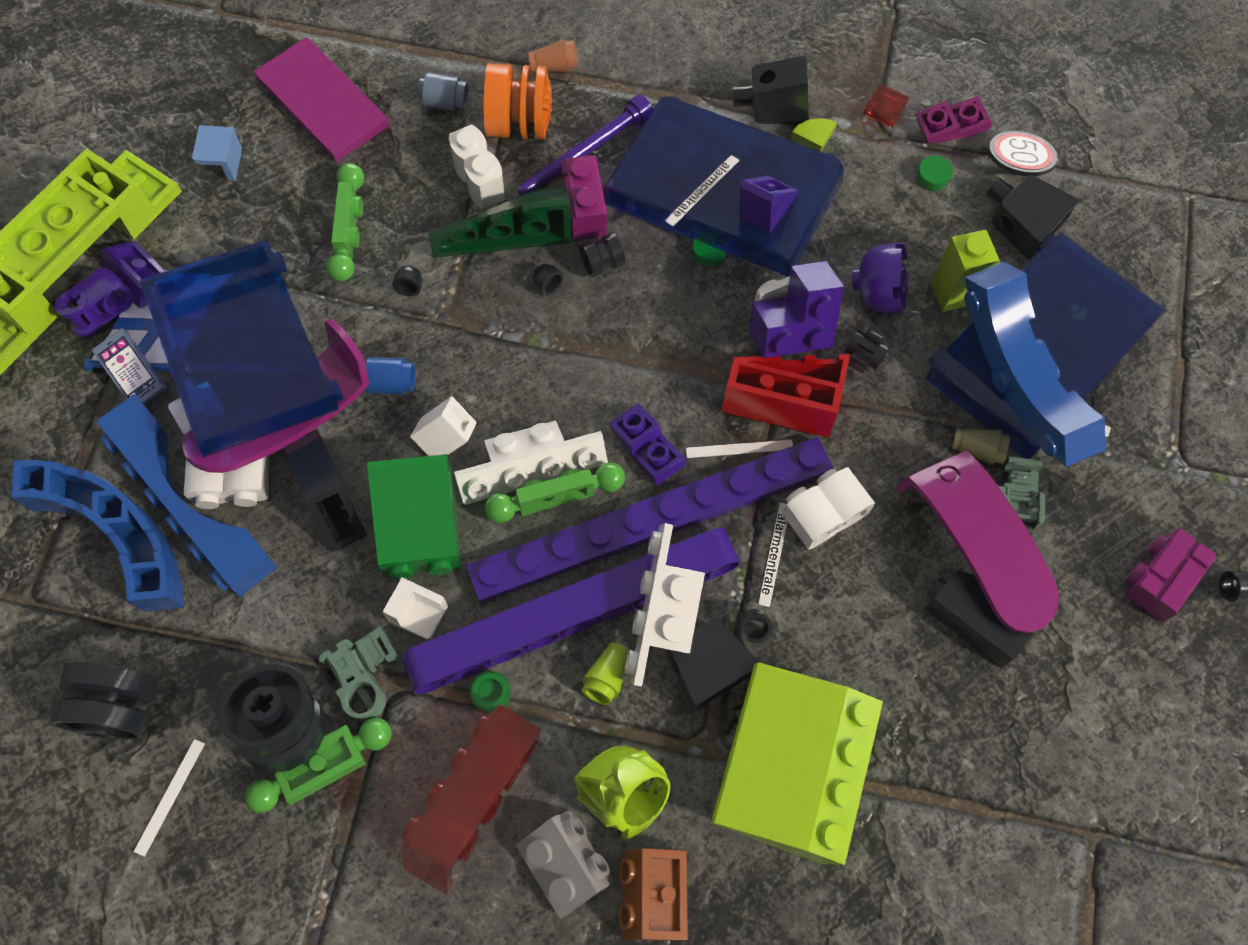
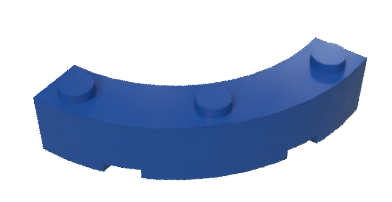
M1002 262L965 277L967 292L964 296L965 304L972 314L982 349L993 372L992 380L994 386L999 392L1004 393L1019 419L1040 443L1044 453L1048 456H1053L1065 467H1068L1105 451V417L1089 406L1075 390L1068 393L1058 381L1060 370L1045 342L1035 339L1029 320L1035 318L1028 290L1027 274L1006 262Z
M19 460L13 462L11 498L33 512H62L87 519L95 523L110 538L120 554L118 557L124 571L127 602L144 612L184 608L183 585L174 552L161 529L139 505L108 481L91 472L63 466L61 463L52 461Z

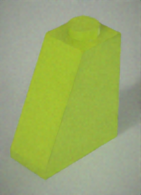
M987 230L951 238L930 282L942 312L966 307L964 299L967 292L965 277L1000 263Z

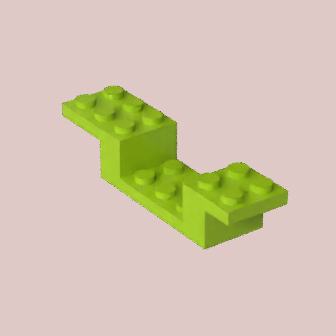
M86 148L0 231V375L59 316L43 296V293L111 225L135 240L182 192L176 182L127 150L110 164Z

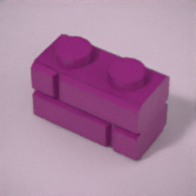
M590 155L562 160L564 189L566 188L570 199L573 240L578 241L602 237L607 234V211L596 156Z
M1177 528L1167 536L1160 533L1146 550L1151 554L1146 564L1140 561L1126 577L1131 584L1124 593L1125 597L1137 606L1143 607L1148 614L1159 622H1165L1178 613L1216 559V553L1202 543H1197L1195 538L1182 529Z

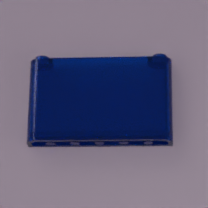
M664 96L657 102L602 190L605 205L691 239H697L714 248L789 277L791 266L797 265L839 190L843 182L844 168L840 160L833 154L823 153L686 103L677 97ZM731 155L740 160L674 226L665 221ZM770 176L799 190L796 198L771 233L739 218V197L742 180Z
M1060 232L1057 236L1050 233L1037 250L1040 253L1023 270L1027 274L1028 290L1035 318L1030 319L1029 323L1035 339L1045 342L1053 360L1060 370L1058 381L1068 393L1075 390L1085 400L1166 309L1063 232ZM973 321L947 349L944 346H940L931 356L928 363L932 367L926 379L987 429L1002 430L1001 434L1011 435L1009 446L1023 458L1031 459L1040 450L1041 445L1019 419L1005 394L999 392L994 386L992 380L993 372L982 349Z
M268 239L139 279L194 439L203 458L338 411L339 406L337 402L344 400L337 380L329 381L327 375L323 374L284 284L282 273L287 272V268L280 251L273 253Z

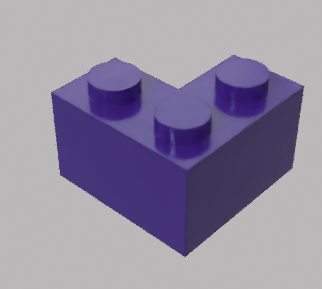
M827 261L791 266L787 297L752 302L748 332L764 358L833 347L844 285Z

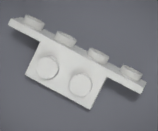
M552 421L549 423H539L531 428L513 433H503L495 438L484 440L490 462L454 473L463 504L467 505L488 499L496 493L506 494L516 491V489L522 488L526 482L542 479L547 481L558 478L561 473L567 470L579 469L583 471L594 469L604 463H608L601 431L564 441L557 422Z
M666 523L659 526L658 532L652 531L650 536L648 554L653 555L651 571L645 570L643 573L640 594L646 595L643 611H636L632 633L638 635L635 651H628L625 663V674L630 675L629 683L637 686H642L650 646L690 654L705 573L666 565L673 525Z

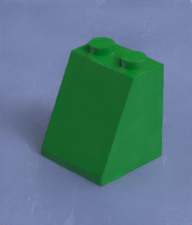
M447 454L367 462L377 561L383 575L389 576L391 579H401L402 577L407 579L412 577L413 573L428 572L431 575H445L451 573L452 569L461 568L455 482Z

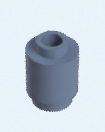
M427 72L425 78L419 79L417 96L418 99H422L424 107L449 111L466 108L469 85L468 82L461 81L460 77Z

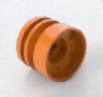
M488 63L484 81V128L486 136L509 138L513 123H519L522 139H528L530 124H534L536 140H545L552 112V86L548 78L547 66H538L536 81H532L530 65H524L520 81L514 80L511 64Z

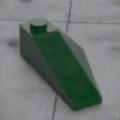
M547 188L541 191L530 192L428 233L433 258L572 243L570 199L566 188Z

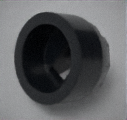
M542 264L533 271L534 285L544 295H552L561 287L564 275L555 266Z
M411 265L402 266L395 273L392 283L393 289L404 296L412 297L418 295L423 283L421 272L417 267Z
M1226 571L1221 575L1219 588L1224 599L1229 602L1248 599V573L1246 571Z
M749 609L740 618L739 628L742 636L747 641L760 643L770 636L772 624L768 615L762 610ZM749 619H752L759 622H763L764 624L763 627H761L757 624L747 621Z

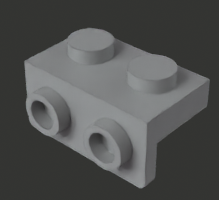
M566 811L550 818L516 844L517 849L560 919L614 883L610 875L608 863L595 851L587 838L585 826L578 818L574 817L571 811Z

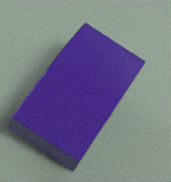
M639 403L609 423L611 430L623 447L656 486L686 466L685 457L662 434L661 426Z

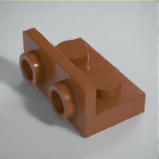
M648 848L624 851L619 866V879L622 883V905L619 909L618 920L622 929V939L688 940L687 851Z

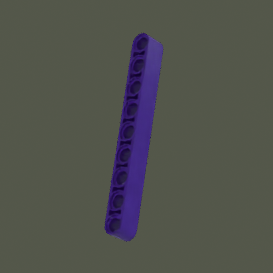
M723 527L706 531L669 546L666 565L705 573L703 583L724 575L741 564ZM645 555L406 650L401 654V659L414 694L419 695L434 691L644 607L646 595L640 594L641 581L644 571H651L653 555Z

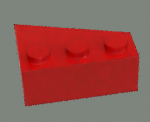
M839 354L837 359H816V355H804L803 360H781V356L764 358L763 356L734 357L721 412L829 438L838 415L850 354Z

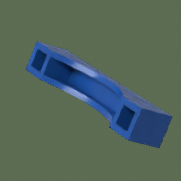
M135 394L96 421L105 431V434L100 436V439L114 455L121 451L126 458L121 465L135 482L142 477L148 487L142 490L156 508H159L161 505L167 508L170 514L164 517L178 535H181L183 532L188 534L192 541L186 546L200 563L208 559L215 568L209 574L223 591L231 588L241 597L277 569V566L246 528L226 525L207 518L189 507L181 499L174 487L168 469V434Z

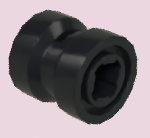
M613 232L603 235L600 241L595 243L587 241L579 245L583 264L592 278L601 275L606 268L616 269L625 265L626 260L623 248Z

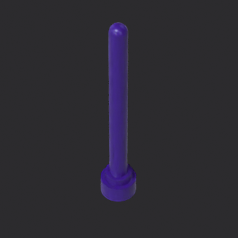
M642 94L634 96L627 101V106L621 115L521 183L517 188L518 194L522 196L534 192L562 172V160L586 156L630 124H644L654 116L650 102Z

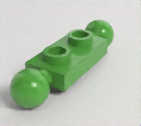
M353 163L342 165L336 174L338 190L331 241L335 252L328 258L325 268L328 276L338 282L346 281L352 277L355 269L352 260L353 248H358L360 242V233L358 226H356L357 218H362L363 201L361 196L356 195V190L364 183V173L359 166Z
M608 462L602 464L596 473L592 475L590 469L583 471L571 469L561 473L558 478L551 480H531L526 482L522 488L516 489L517 496L510 497L504 493H496L490 496L485 504V513L491 521L505 523L511 520L517 511H520L521 515L525 516L594 496V490L598 488L605 492H615L623 486L625 473L618 464Z
M374 717L366 720L361 725L359 734L353 736L347 725L324 736L319 749L305 763L290 771L274 773L276 779L272 781L257 779L250 783L244 795L246 805L254 812L264 813L271 810L277 804L281 794H284L286 801L292 805L366 765L367 763L361 751L364 749L377 751L386 747L392 736L390 725L384 719Z

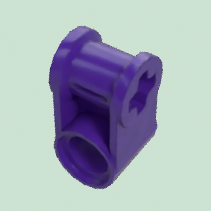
M100 268L93 271L87 278L70 290L63 292L55 301L54 308L61 317L68 319L74 334L80 337H87L96 333L103 325L117 315L125 312L132 305L134 295L132 290L112 270ZM71 301L76 306V308L73 309L69 305V302ZM86 317L90 323L87 325L82 318Z

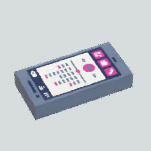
M119 329L92 349V352L125 399L135 394L145 406L168 389L127 330Z

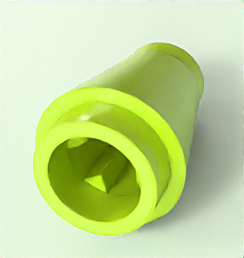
M614 642L608 644L607 648L582 679L584 684L582 693L587 698L598 704L610 705L613 699L619 697L629 651L626 647Z

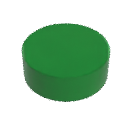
M941 156L926 157L918 168L917 180L925 189L931 191L942 190L948 186L952 178L953 167L947 159Z
M702 231L693 240L692 255L703 266L719 265L724 261L727 254V240L717 231Z
M486 671L479 674L473 680L470 686V697L478 710L493 714L507 706L511 697V689L507 679L502 674L495 671Z

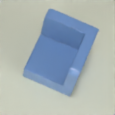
M199 125L192 155L194 163L222 166L229 181H236L242 146L234 128Z

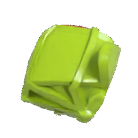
M626 745L615 746L603 751L579 771L573 779L576 783L578 793L576 799L578 802L582 803L594 816L599 818L603 825L621 831V838L626 841L648 828L660 815L668 800L671 789L667 774L659 763L652 759L645 750L641 751ZM650 778H653L651 787L647 789L646 787L650 781Z

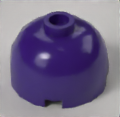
M905 242L884 243L869 249L862 257L860 268L853 269V290H859L862 302L869 309L877 313L887 315L904 314L903 308H906L908 293V270L905 269V264H901V260H908Z

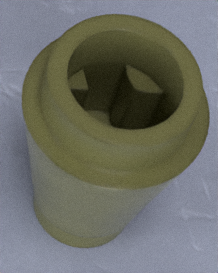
M957 428L952 450L959 452L967 451L975 459L994 466V463L1004 465L1011 435L1001 434L1002 430Z

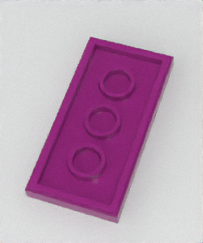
M308 37L253 71L257 81L336 163L390 126L389 119Z

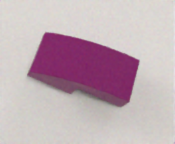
M979 96L949 106L946 100L915 113L916 120L927 143L957 140L991 129V120Z

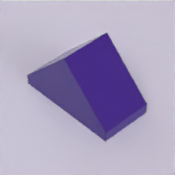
M770 176L744 179L740 185L739 218L771 233L796 198L799 190Z

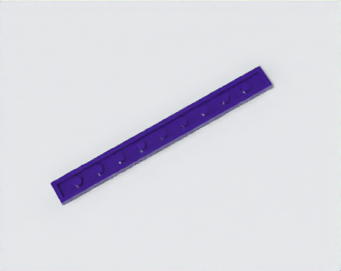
M819 437L470 563L466 567L479 603L482 604L647 543L650 540L652 531L658 532L659 526L662 524L673 525L672 533L815 481L824 473L834 468Z

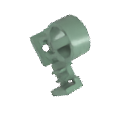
M1009 456L1004 462L1003 473H1008V483L998 487L1020 519L1024 522L1033 523V530L1037 529L1045 521L1046 497L1044 493H1038L1039 470L1043 467V461Z
M381 626L355 642V644L348 639H344L337 643V651L327 650L319 657V661L325 666L330 665L341 686L336 693L341 700L343 710L349 716L361 722L378 717L386 706L385 692L369 672H376L375 666L378 667L379 663L384 660L388 662L394 660L397 663L402 661L387 631ZM379 639L382 640L389 654H385L378 641ZM365 686H371L375 690V703H373L365 690ZM356 692L365 704L367 712L358 714L353 711L352 698Z

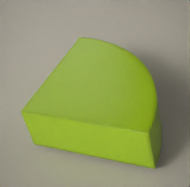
M822 118L807 120L799 124L792 131L791 139L821 153L835 131L837 122Z

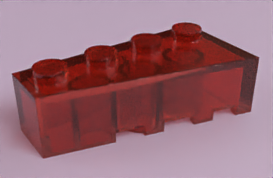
M501 704L497 706L492 715L485 713L473 732L477 737L469 748L462 746L450 765V768L453 769L450 776L445 782L439 780L430 791L426 800L430 805L421 817L414 815L405 827L401 836L405 839L404 869L443 894H447L454 883L451 880L452 868L457 860L464 861L465 863L468 860L480 835V831L477 830L480 823L484 826L490 824L502 802L503 796L500 795L501 791L504 789L508 792L512 788L538 745L541 728Z

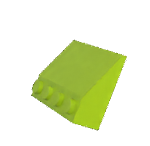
M755 663L711 823L819 864L845 865L883 701L843 685L763 663Z

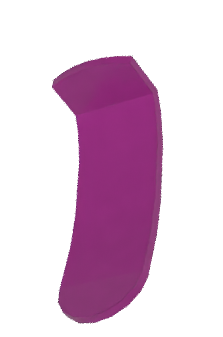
M331 318L324 321L329 346L307 367L247 404L193 427L184 436L182 444L187 461L195 468L206 472L224 473L237 470L297 441L341 412L369 385L365 359L346 331Z
M961 452L915 473L896 486L899 494L915 488L933 509L961 551L1001 624L1012 631L1026 634L1041 630L1052 621L1059 602L1056 581L1036 543L993 478L969 452Z

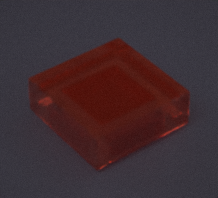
M880 83L865 106L863 114L893 128L907 106L910 97Z

